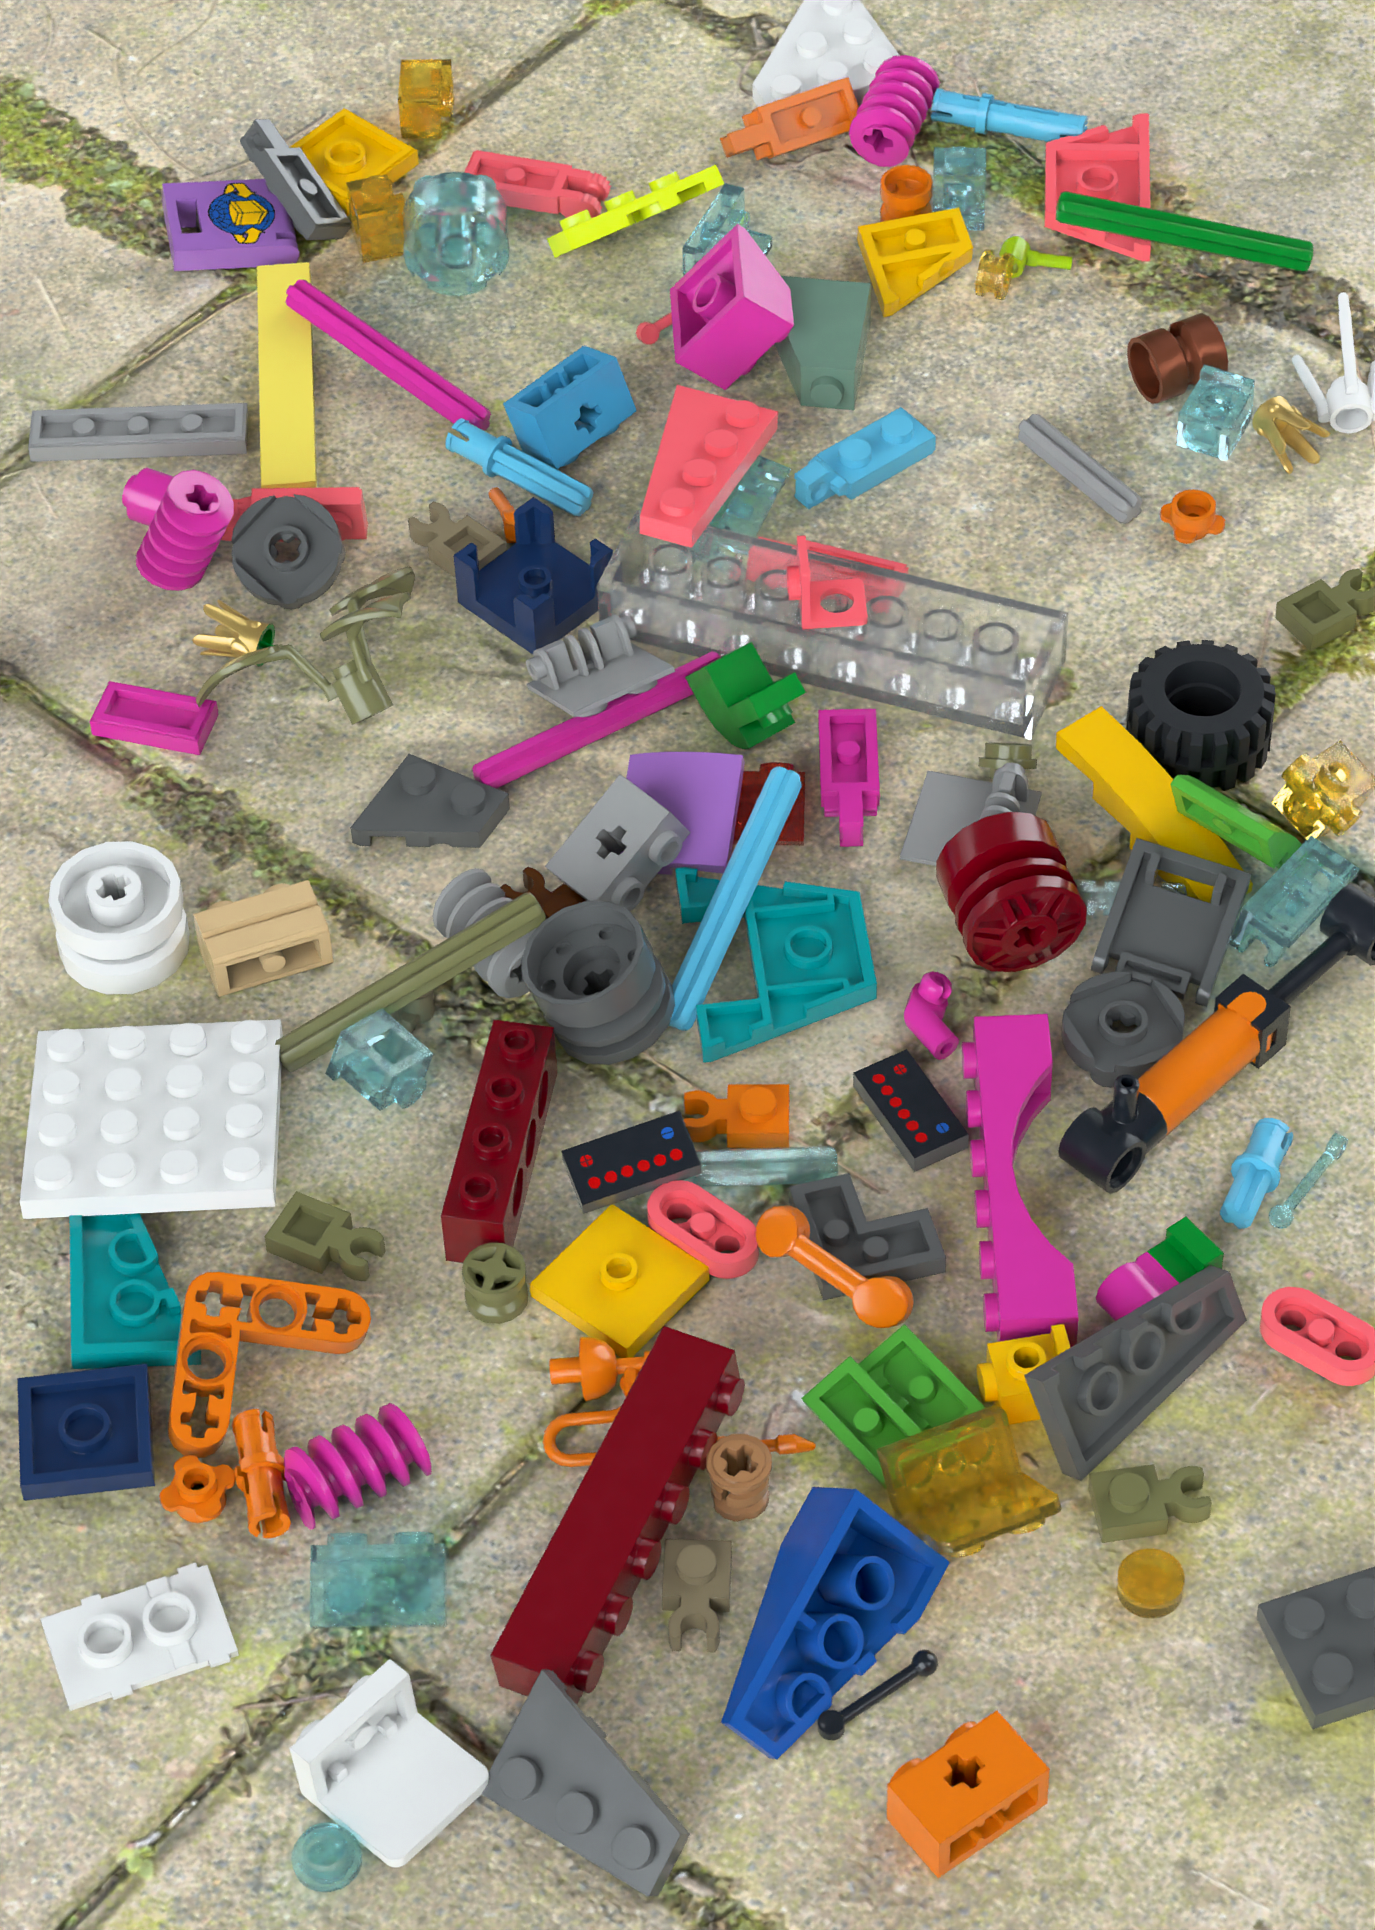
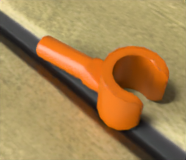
M494 487L489 491L488 495L503 519L505 540L507 543H516L514 512L516 509L514 510V506L510 504L501 489Z

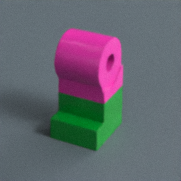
M1185 1216L1166 1229V1239L1137 1257L1135 1262L1126 1263L1110 1273L1099 1287L1096 1301L1117 1321L1210 1265L1222 1269L1224 1252Z

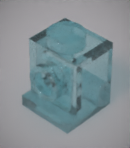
M962 146L953 148L934 147L933 212L959 207L967 230L984 231L986 148H967Z
M1204 364L1200 371L1199 381L1179 412L1176 445L1227 461L1251 422L1255 380Z
M382 1008L340 1032L325 1074L333 1081L342 1077L379 1111L393 1103L405 1109L413 1105L425 1091L427 1081L424 1078L434 1053Z

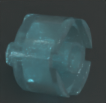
M446 172L434 176H423L415 182L413 191L406 200L403 211V253L405 264L414 277L415 274L427 282V288L436 293L450 296L477 293L487 287V281L498 272L500 276L506 268L509 259L507 207L501 193L497 190L496 183L486 175Z

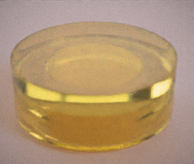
M1151 1548L1137 1550L1129 1554L1119 1566L1116 1586L1117 1596L1121 1604L1134 1615L1152 1619L1164 1617L1176 1610L1182 1601L1185 1585L1184 1570L1179 1561L1165 1551Z

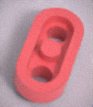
M671 1181L660 1185L651 1193L647 1202L649 1228L707 1265L710 1275L722 1279L737 1278L748 1273L756 1265L759 1258V1247L755 1237L756 1227L748 1218L697 1184L689 1181ZM676 1218H684L688 1220L684 1223L672 1222V1220ZM725 1250L734 1251V1253H720V1252L725 1251Z
M1300 1287L1278 1289L1265 1299L1261 1311L1260 1332L1270 1347L1339 1385L1356 1386L1369 1381L1375 1376V1329L1370 1324L1313 1292ZM1295 1325L1301 1330L1292 1331L1285 1326ZM1350 1356L1355 1360H1345L1340 1357Z

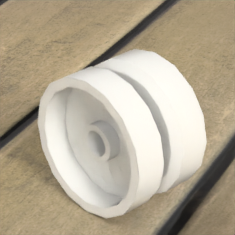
M133 841L98 844L81 850L64 862L52 879L48 902L52 921L56 928L59 955L67 974L84 988L106 995L134 994L158 986L173 975L187 956L190 933L187 916L183 909L184 899L181 881L172 861L156 848Z

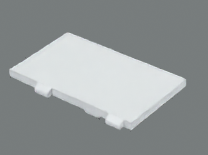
M195 1562L177 1568L178 1574L167 1578L164 1576L146 1582V1585L102 1599L99 1593L81 1599V1606L40 1618L70 1711L111 1697L113 1700L133 1694V1690L209 1665L213 1668L230 1662V1658L239 1656L208 1565L197 1567Z

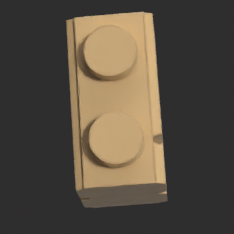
M309 880L292 885L285 883L276 884L269 887L262 894L235 902L228 900L219 901L212 904L207 910L193 915L200 953L210 973L218 997L334 962L328 924L317 903Z

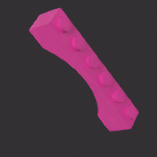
M1048 1014L974 1017L973 1042H962L963 1079H975V1090L966 1091L967 1127H979L980 1140H970V1164L972 1177H983L984 1190L974 1191L976 1228H988L989 1241H979L980 1279H992L993 1293L983 1294L985 1332H997V1341L1000 1342L1050 1334L1051 1326L1064 1324L1070 1347H1073L1077 1344L1079 1320L1073 1263L1050 1244L1032 1221L1018 1192L1013 1169L1019 1144L1032 1121L1051 1100L1053 1060Z

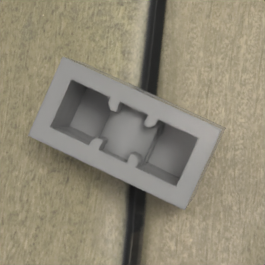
M620 774L545 867L586 901H608L631 911L639 904L643 898L645 888L661 868L669 865L678 856L683 841L690 832L670 811Z

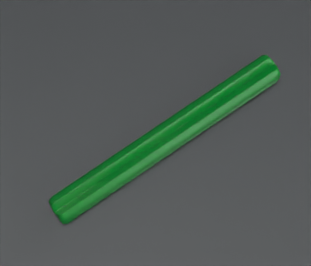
M1067 191L1060 194L1056 205V220L1059 223L1298 272L1308 271L1313 259V244L1302 239Z

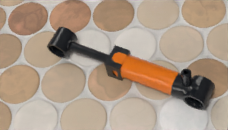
M1355 883L1348 884L1342 888L1328 904L1321 918L1320 932L1329 938L1269 990L1243 973L1215 997L1214 1013L1138 1079L1129 1074L1117 1077L1114 1083L1113 1100L1101 1111L1095 1107L1085 1110L1068 1127L1059 1145V1157L1110 1194L1118 1192L1125 1187L1139 1170L1145 1155L1249 1063L1259 1069L1286 1045L1291 1008L1289 1004L1345 955H1355L1370 966L1375 965V896Z

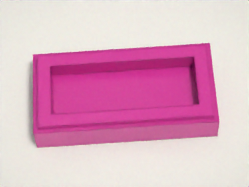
M109 681L90 719V727L94 736L200 755L219 713L217 701L205 699L199 708L196 703V697Z

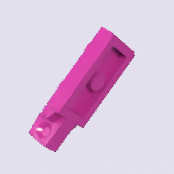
M876 709L818 710L821 807H824V817H839L840 847L863 846V816H877V806H880Z

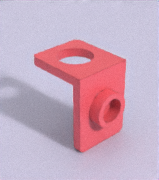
M806 535L797 536V565L786 566L788 600H799L802 630L866 625L868 614L863 580L855 578L810 581ZM841 594L849 597L853 601V605L847 611L833 613L825 610L820 605V602L829 595Z

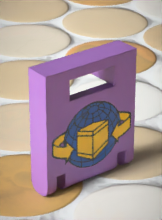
M265 179L162 183V206L174 271L248 268L261 265L290 264L298 261L299 249L292 218L277 196L268 189ZM197 209L201 233H181V228L196 227Z

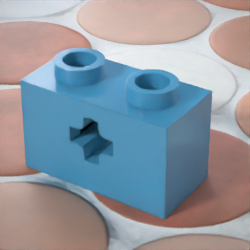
M582 346L503 403L522 451L555 469L574 462L579 457L580 452L598 439L614 433L619 428L620 423L637 412L617 358L587 346Z

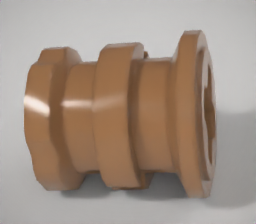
M731 1434L720 1438L712 1445L706 1456L707 1473L710 1477L714 1509L723 1518L735 1522L757 1518L765 1511L769 1503L768 1488L769 1475L772 1471V1455L766 1444L758 1438L747 1434Z

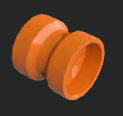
M900 165L888 169L882 175L880 194L883 203L880 208V222L932 212L929 202L932 197L933 182L931 175L926 170L913 165Z

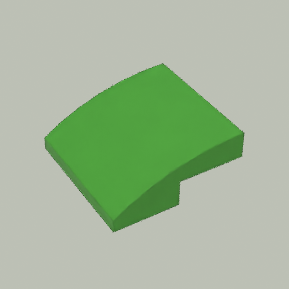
M1177 775L1171 782V789L1179 813L1271 868L1277 867L1295 878L1308 861L1306 851L1296 837L1198 779L1188 775Z
M905 1324L859 1364L849 1356L801 1398L804 1404L885 1490L919 1473L955 1449L992 1419L987 1408Z

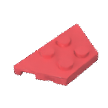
M1149 113L1134 115L1132 126L1109 133L1105 125L1088 129L1078 136H1066L1046 142V228L1140 261H1150L1151 241L1059 223L1055 216L1058 198L1064 191L1150 208Z

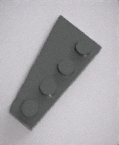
M1212 1265L1206 1267L1024 1375L1062 1474L1082 1481L1247 1321L1229 1271Z

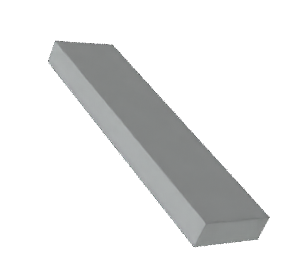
M247 403L34 410L31 415L28 445L31 462L247 454L248 406Z

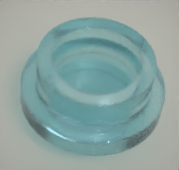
M324 1822L309 1827L297 1840L292 1851V1866L295 1876L305 1887L317 1892H333L346 1887L357 1877L362 1866V1852L357 1838L349 1830L335 1823Z

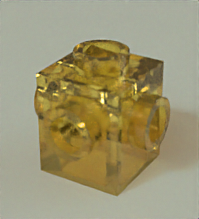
M1339 740L1314 758L1308 753H1304L1293 761L1282 773L1281 777L1286 784L1273 799L1272 803L1312 845L1331 831L1337 837L1341 836L1362 817L1364 812L1360 807L1375 790V776Z

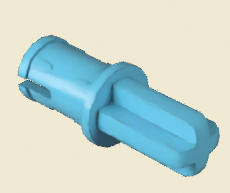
M1263 1118L1255 1124L1245 1152L1237 1156L1231 1166L1234 1181L1220 1209V1215L1224 1222L1234 1223L1239 1229L1248 1228L1251 1226L1265 1194L1274 1191L1278 1187L1281 1177L1279 1167L1293 1142L1294 1136L1292 1132L1286 1133L1289 1130L1287 1124L1274 1118Z

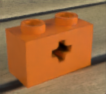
M996 1710L978 1723L969 1721L961 1725L948 1737L943 1747L924 1760L914 1758L906 1762L894 1773L890 1783L887 1784V1820L936 1877L940 1878L1046 1805L1048 1801L1050 1768Z

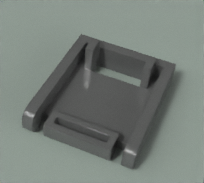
M1136 838L1097 946L1091 971L1103 974L1108 966L1110 957L1119 960L1115 972L1132 973V981L1143 982L1151 986V979H1154L1167 986L1177 998L1182 1000L1185 998L1190 983L1198 985L1195 1004L1207 1007L1249 888L1251 873ZM1159 870L1213 886L1211 903L1154 886Z

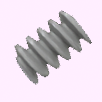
M474 868L465 871L455 877L438 897L432 915L434 926L448 939L511 902L512 899L505 898V892L498 884L491 883V877L483 869ZM536 929L473 965L475 971L484 981L488 982V985L498 996L514 998L529 992L523 980L521 959L527 941Z

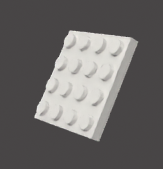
M281 1019L38 1031L20 1193L23 1219L69 1217V1215L95 1216L275 1207L282 1071L280 1045H275L276 1040L283 1037Z

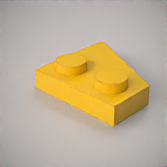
M959 207L858 226L857 241L883 318L892 316L972 261L973 245Z

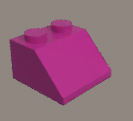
M738 224L670 289L675 362L724 390L741 375L749 373L757 360L775 343L783 341L794 326L789 286L748 231Z

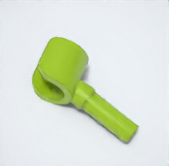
M1012 236L1001 247L996 272L1005 278L1012 279L1022 274L1025 265L1071 270L1072 257L1039 253V251L1031 250L1029 243L1019 236Z

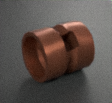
M1203 313L1170 324L1168 330L1159 328L1131 338L1128 343L1127 358L1133 381L1142 396L1152 404L1184 394L1188 385L1192 384L1200 388L1224 379L1228 372V356L1223 337L1216 324L1209 316Z

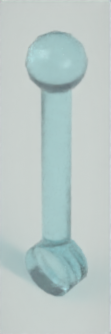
M1338 1133L1333 1134L1327 1143L1324 1153L1286 1201L1271 1208L1268 1214L1271 1225L1278 1229L1287 1228L1291 1225L1294 1219L1293 1211L1333 1160H1338L1347 1147L1348 1138Z

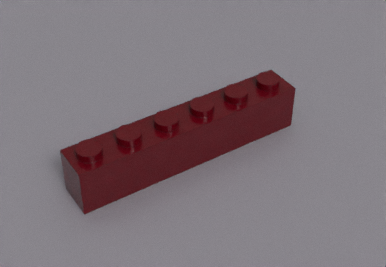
M663 1326L490 1654L500 1687L528 1697L541 1670L545 1669L552 1670L567 1687L565 1692L576 1705L583 1692L589 1694L595 1689L604 1666L603 1653L612 1635L618 1637L626 1629L632 1614V1596L641 1579L649 1580L654 1574L661 1556L662 1545L660 1542L669 1524L676 1525L682 1519L689 1501V1485L697 1469L705 1470L707 1468L706 1456L712 1445L717 1442L716 1432L725 1415L733 1416L741 1403L745 1381L740 1378L735 1350Z

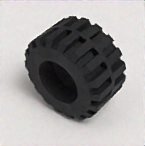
M1189 640L1177 642L1176 648L1171 649L1164 646L1155 650V657H1145L1139 663L1138 672H1133L1128 696L1126 730L1144 746L1173 779L1177 775H1188L1211 788L1220 787L1223 791L1235 788L1236 780L1243 782L1250 780L1254 777L1255 768L1262 769L1267 761V752L1270 751L1276 697L1275 686L1270 684L1271 676L1266 668H1257L1258 660L1249 653L1245 655L1238 654V647L1226 644L1224 647L1215 646L1214 641L1202 640L1201 644H1191Z

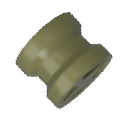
M487 1243L469 1252L463 1261L462 1277L465 1284L464 1295L468 1311L476 1319L486 1323L501 1324L512 1321L523 1312L528 1302V1286L525 1281L526 1264L522 1254L514 1247L504 1243ZM498 1283H504V1287L494 1289Z

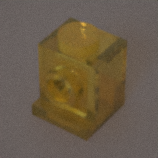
M452 59L401 60L398 89L401 139L442 138L443 118L452 117L453 105L455 104Z
M387 174L374 175L365 179L346 182L350 221L352 222L351 230L362 262L367 263L414 253L413 244L406 224H409L404 196L402 193H393L392 181L388 178Z

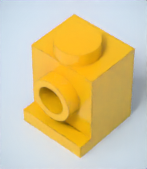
M1064 1324L1051 1326L1050 1334L987 1344L986 1363L977 1364L978 1386L982 1401L984 1403L994 1402L1000 1426L1041 1420L1024 1375L1071 1348Z

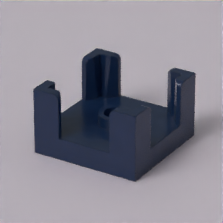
M535 497L529 499L514 512L516 543L479 570L478 549L474 543L468 544L453 555L458 603L532 655L534 650L562 639L616 598L613 550L599 540L593 539L590 541L591 557L589 565L555 542L553 511Z

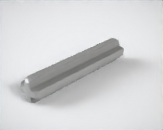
M1032 414L1027 420L1021 421L1018 426L1020 430L1018 434L1019 440L1120 523L1127 524L1132 518L1139 516L1142 511L1140 508L1142 498L1039 414Z

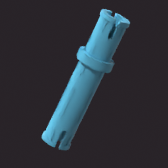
M937 88L931 110L935 111L931 114V121L975 128V133L984 135L987 134L988 130L1046 142L1066 136L1081 135L1087 130L1085 125L1088 123V116L1067 114L1033 106L995 100L994 95L982 93V97L940 88Z

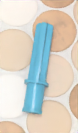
M463 418L457 420L451 428L462 433L461 435L469 439L468 441H464L448 432L445 442L447 450L480 465L485 475L489 477L498 475L573 516H581L585 510H589L594 493L591 487L512 446L510 438L503 435L497 438L470 424L468 420Z

